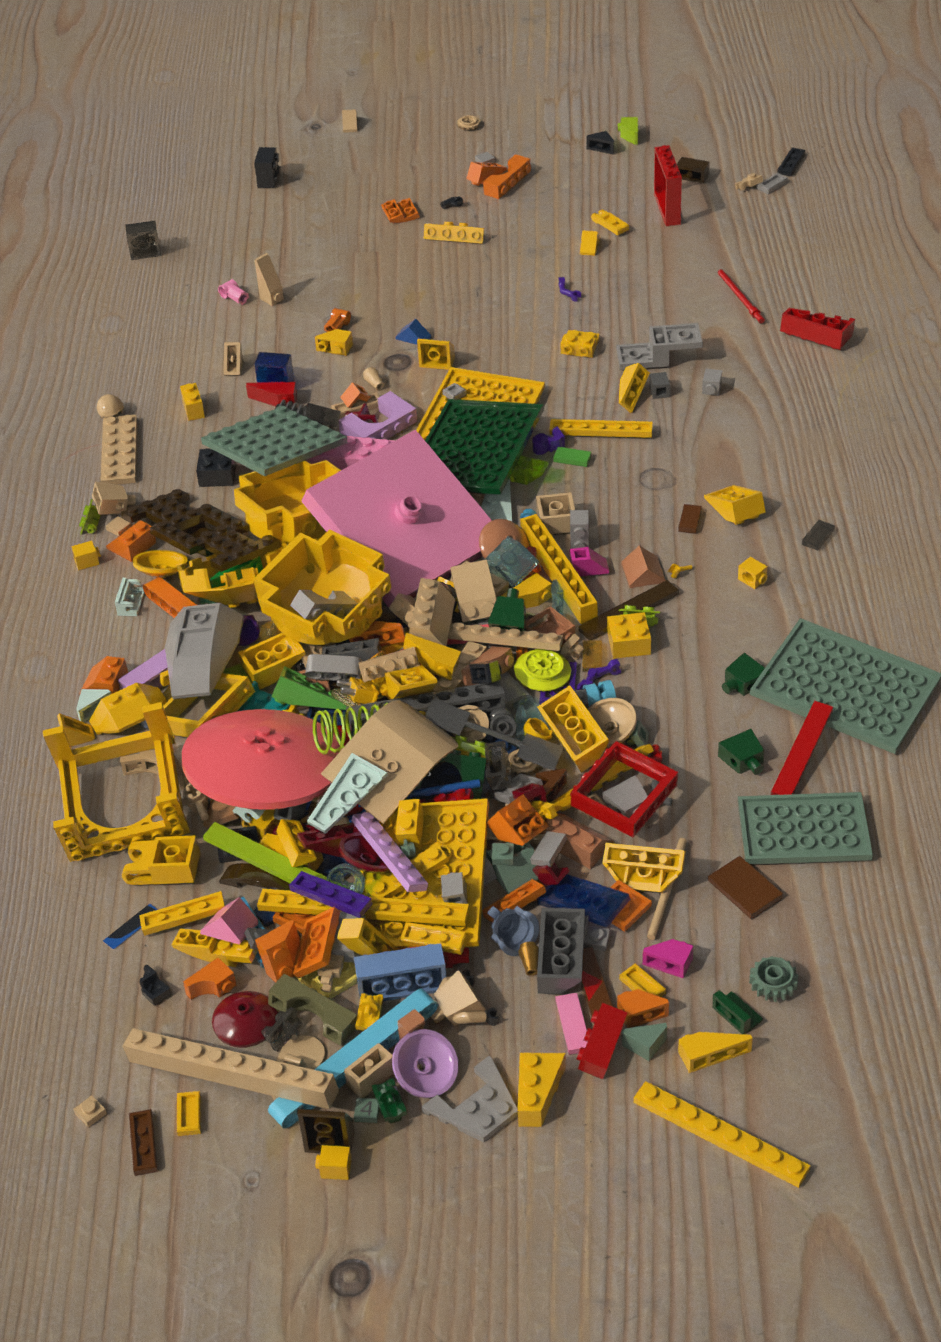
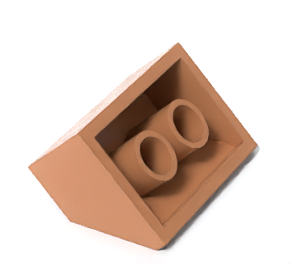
M558 814L553 819L546 818L544 821L549 827L540 833L545 835L549 831L566 834L567 840L559 853L589 869L604 855L605 844H614V840L565 814Z

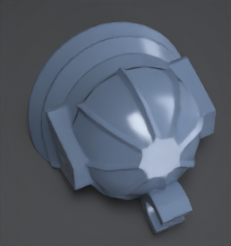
M493 906L487 914L494 919L491 938L500 946L505 954L518 956V950L522 943L536 941L539 934V922L533 913L523 911L518 906L514 910L507 908L502 912Z

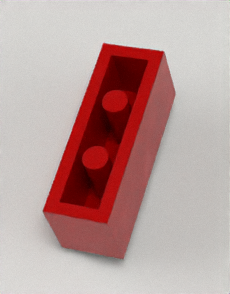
M605 1003L601 1004L600 1010H594L590 1021L594 1023L593 1028L587 1029L583 1041L587 1042L586 1047L580 1048L576 1060L580 1061L578 1070L601 1079L604 1078L628 1012Z

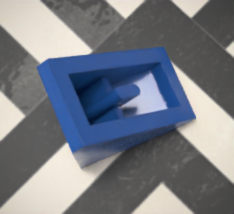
M417 319L403 327L396 336V340L416 345L417 339H431V334Z

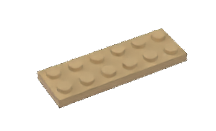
M137 416L103 418L101 482L115 485L136 483Z

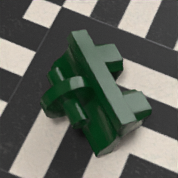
M389 1079L383 1084L372 1085L373 1093L385 1122L388 1121L389 1124L401 1121L402 1116L407 1115V1110L394 1079Z

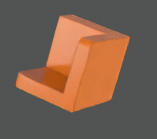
M352 382L340 398L347 407L351 408L357 399L367 402L371 397L363 386Z

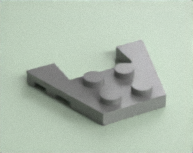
M490 1056L474 1067V1073L486 1083L485 1086L454 1109L437 1094L422 1106V1112L428 1116L431 1114L439 1118V1121L445 1124L450 1123L458 1127L459 1131L482 1142L487 1141L518 1117V1109Z

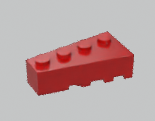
M789 307L782 314L780 331L787 335L800 337L803 340H810L820 345L830 346L832 349H841L853 336L855 319L843 320L841 319L842 316L837 315L834 318L825 317V313L810 314V311Z

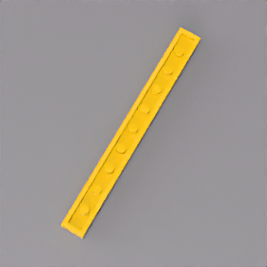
M262 889L257 903L258 910L312 915H318L332 908L295 892L275 889ZM370 897L373 904L364 915L366 919L466 926L470 907L469 904Z

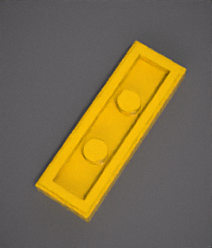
M406 922L400 937V943L415 947L441 943L442 951L462 955L468 934L463 931Z

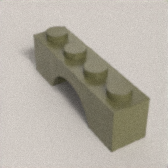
M283 974L269 990L268 1004L286 1015L298 1010L310 1011L316 1014L323 1022V1036L340 1046L356 1029L357 1014L337 1004L333 999L321 995L315 989L300 983L296 978Z

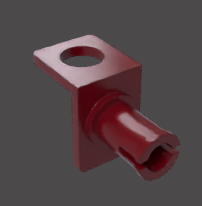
M367 403L363 404L360 411H346L345 416L353 413L365 422H368L370 419L373 423H378L376 415H370Z

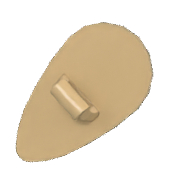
M297 1036L289 1040L282 1047L276 1061L314 1070L324 1061V1046L320 1040L312 1036Z

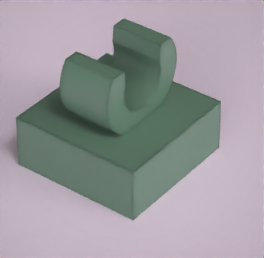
M638 720L633 733L625 741L629 746L635 744L638 747L648 744L649 732Z

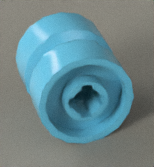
M611 680L599 682L598 685L593 683L583 686V689H586L589 707L600 700L616 698Z

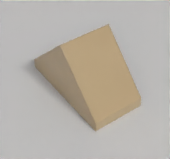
M356 109L342 110L343 133L357 132L358 116Z
M224 342V375H241L244 362L241 343Z

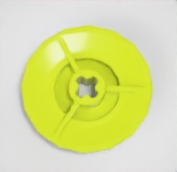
M535 649L522 654L516 660L514 672L522 685L532 690L552 691L564 686L569 681L571 667L562 655L552 650Z

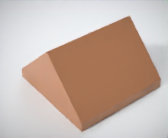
M640 545L621 561L629 588L660 584L666 581L657 556Z

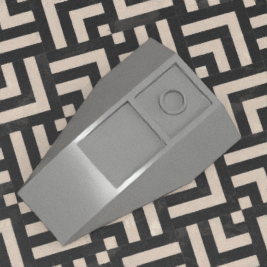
M222 603L186 606L181 609L170 623L165 644L173 699L211 695L239 644L244 620L242 614Z

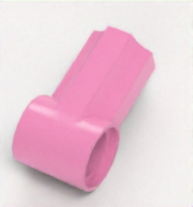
M233 279L218 287L219 294L224 299L229 297L243 305L249 298L248 293L239 288Z

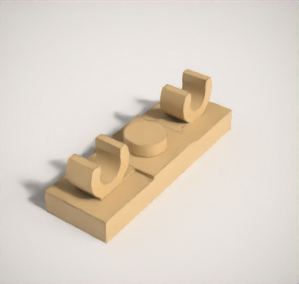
M415 647L358 663L363 682L384 677V673L420 666Z

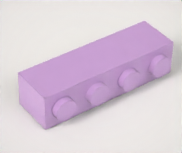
M165 649L118 679L120 690L136 682L159 688L162 687L160 673L168 670Z

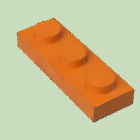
M531 879L483 909V916L493 923L494 919L487 914L493 906L500 912L507 908L514 910L516 906L522 909V907L545 894V887Z

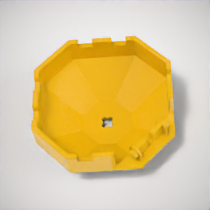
M281 543L282 547L260 556L263 569L287 546L286 543ZM216 554L206 557V561L203 562L201 557L190 560V567L185 568V564L177 565L184 593L228 605L229 608L237 607L242 602H247V604L258 602L253 580L258 575L257 568L241 569L242 579H237L236 571L223 573L220 579L221 583L226 585L211 588L209 579L219 572L211 567L210 560L217 557Z

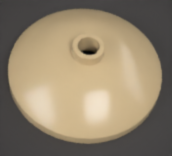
M607 698L594 703L587 709L609 739L606 748L611 747L615 741L619 743L625 741L636 727L637 715L635 709L626 700Z

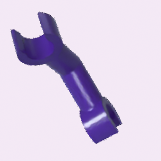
M558 277L560 293L571 297L572 301L578 302V297L581 298V292L566 289L565 277Z

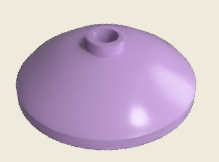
M419 1029L405 1035L397 1043L393 1052L392 1067L397 1081L407 1092L421 1098H433L437 1094L441 1095L446 1092L454 1083L458 1073V1058L453 1046L443 1035L433 1030ZM418 1063L422 1065L423 1070L418 1069Z

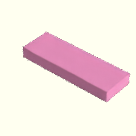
M577 993L555 996L568 1054H577L580 1048H585L587 1044L586 1041H583L587 1030Z

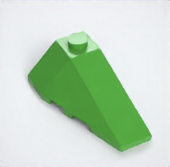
M285 666L271 696L280 704L338 708L341 710H346V707L353 706L354 703L335 691H325L323 685L318 682H308L305 675Z

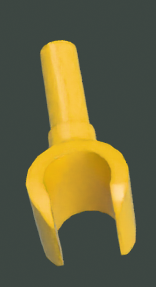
M672 564L667 572H671V577L676 578L680 572L692 570L693 567L692 565L679 566Z

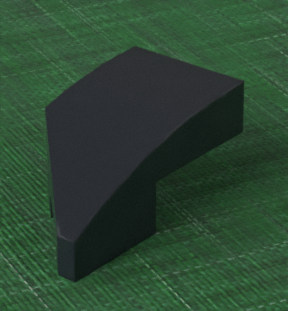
M148 964L145 965L144 976L139 981L142 988L141 992L151 1004L156 1006L171 996L172 992L170 987L159 979L157 972Z

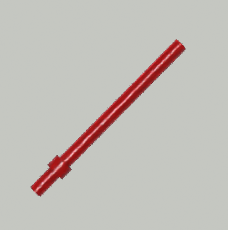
M722 269L718 270V275L746 306L749 314L756 318L760 324L763 323L765 319L761 315L760 310L752 305Z

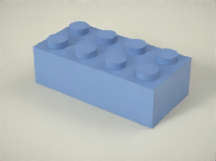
M441 943L354 957L360 998L361 993L372 996L382 994L384 997L383 1001L407 998L418 989H423L428 994L437 991L443 978L446 977Z

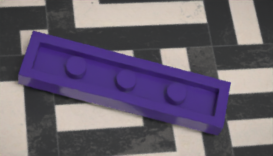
M303 871L289 884L290 891L330 907H336L338 910L358 918H362L373 904L370 897Z

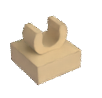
M573 634L563 644L560 655L565 659L571 655L573 659L577 660L581 656L580 653L584 650L578 644L580 637Z

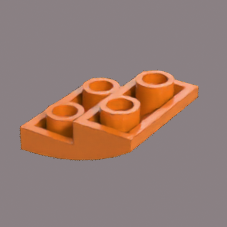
M410 198L403 199L398 203L393 199L381 205L390 223H402L420 218Z

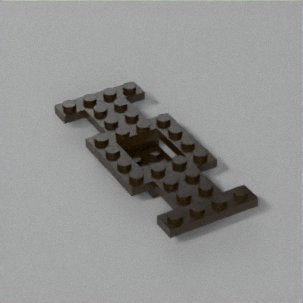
M181 489L172 490L171 493L159 495L153 500L144 501L140 505L128 507L127 510L121 512L122 519L130 523L144 518L154 521L156 525L149 527L150 534L189 555L197 552L205 557L216 554L217 557L211 559L210 564L211 567L220 572L282 547L281 540L272 535H265L257 541L242 535L250 531L249 524L210 504H203L195 510L182 504L190 501V496ZM205 521L215 526L216 530L211 531L206 528Z

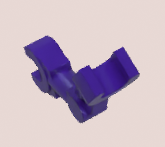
M618 659L611 660L608 666L589 669L586 680L583 679L577 685V690H583L584 685L593 684L597 677L604 674H620L621 670Z

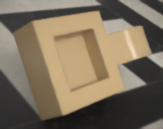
M331 954L329 964L318 969V976H322L320 983L323 984V992H331L333 977L340 978L344 965V956Z

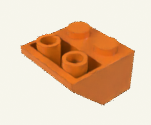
M521 795L500 809L487 821V826L499 840L521 846L549 827L524 795Z

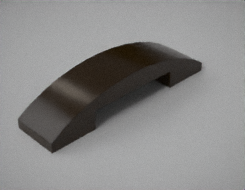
M250 863L229 865L219 880L220 884L239 887L243 883L266 889L290 891V883Z

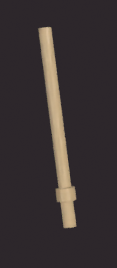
M680 838L674 850L684 851L687 840ZM673 883L660 895L647 934V938L650 940L656 938Z

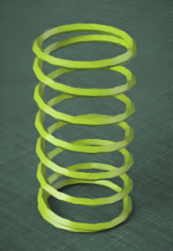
M374 704L371 707L369 716L368 710L362 705L358 711V719L355 710L351 707L347 709L345 719L342 711L337 708L333 714V723L330 713L326 710L316 712L313 719V736L318 751L323 755L327 754L329 750L334 753L340 752L345 747L346 729L349 739L353 738L349 724L350 711L354 719L355 735L362 727V710H364L366 720L368 721L374 714V709L376 708L378 711L380 708ZM337 713H339L342 723V740L337 728ZM318 715H321V731L327 745L324 751L321 749L317 737ZM333 727L336 739L340 745L338 749H333L331 747L333 742Z

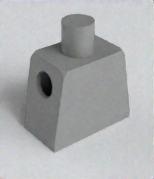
M636 776L603 792V801L607 807L628 818L648 797Z

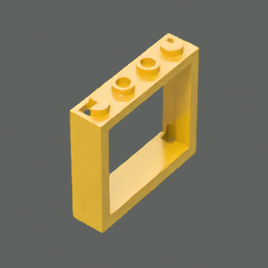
M222 673L214 689L227 690V692L198 721L178 718L197 697L179 699L171 697L163 707L173 734L189 737L195 729L207 721L236 712L255 693L248 676Z

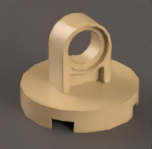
M473 705L460 707L462 710L471 712L467 719L468 722L489 729V720L485 712ZM464 727L460 735L467 737V741L475 743V740L482 741L487 734Z

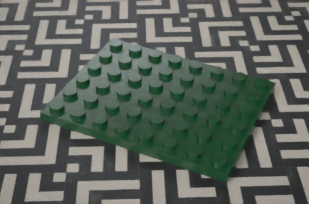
M448 399L425 442L468 492L501 495L544 411V405Z

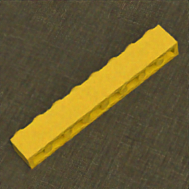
M534 514L521 518L520 527L528 538L530 550L579 623L583 624L597 617L598 603L539 516Z

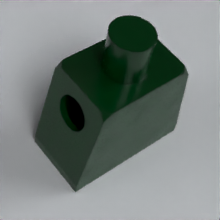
M509 588L507 597H497L488 621L490 628L500 627L501 629L526 631V605L524 599L518 598V589Z
M744 652L726 668L725 682L722 684L723 691L729 694L736 690L743 696L749 694L751 687L765 667Z
M752 729L719 742L718 757L737 773L742 774L751 770L754 775H758L763 771L764 749Z

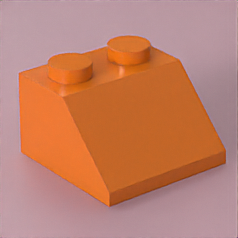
M140 520L106 545V549L133 562V558L136 555L147 551L156 544L155 536L150 534L149 527L152 526Z
M106 656L92 667L82 689H105L111 691V694L119 691L118 679L128 673L125 658Z
M293 920L255 940L266 974L275 983L283 974L291 978L295 976L293 975V970L301 940Z

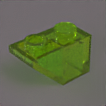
M520 456L510 476L511 482L528 485L544 474L549 462Z

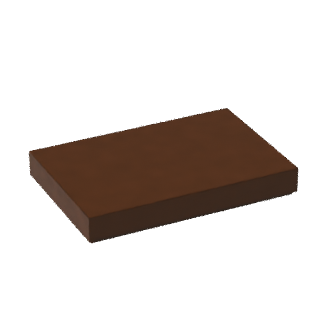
M738 856L708 876V881L750 919L783 898V893L741 856Z

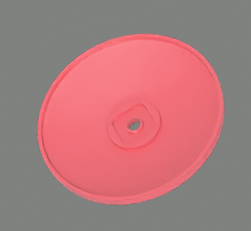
M254 709L232 712L216 717L195 729L184 743L182 749V768L188 781L198 791L216 801L248 809H281L312 801L313 798L322 795L332 783L322 776L321 773L338 753L329 750L327 754L323 755L318 751L313 736V719L286 711ZM317 722V737L320 747L324 751L327 745L323 739L321 723ZM333 733V742L331 747L333 749H338L340 745L336 739L335 734Z

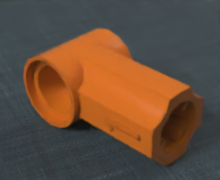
M334 308L331 312V318L324 326V331L340 330L343 325H348L351 320V312Z

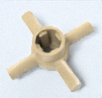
M184 774L183 779L186 787L183 790L182 805H187L192 812L199 813L201 820L205 821L209 818L206 811L209 806L208 796L198 791Z

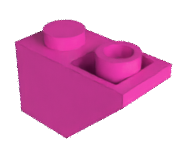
M591 548L570 549V563L580 577L609 573L606 558Z

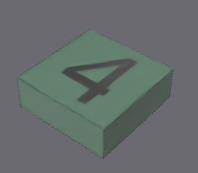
M356 1098L354 1122L377 1123L379 1114L377 1100Z

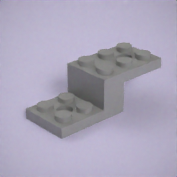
M699 324L649 326V343L616 345L620 370L636 363H640L644 368L669 366V350L702 348L703 342Z

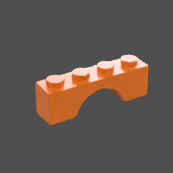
M517 154L508 160L507 173L490 175L483 181L484 195L500 199L531 172L530 158Z

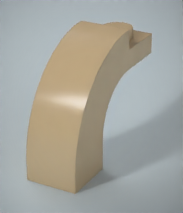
M155 749L142 751L139 754L120 756L124 776L144 772L159 775ZM175 757L180 790H184L185 784L181 765Z

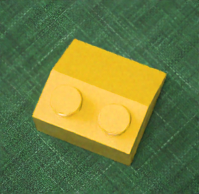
M417 339L419 367L449 370L455 360L454 345L450 341Z

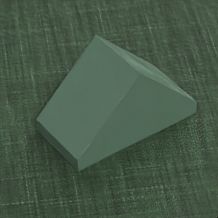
M666 1023L622 1029V1046L647 1061L651 1060L667 1040Z

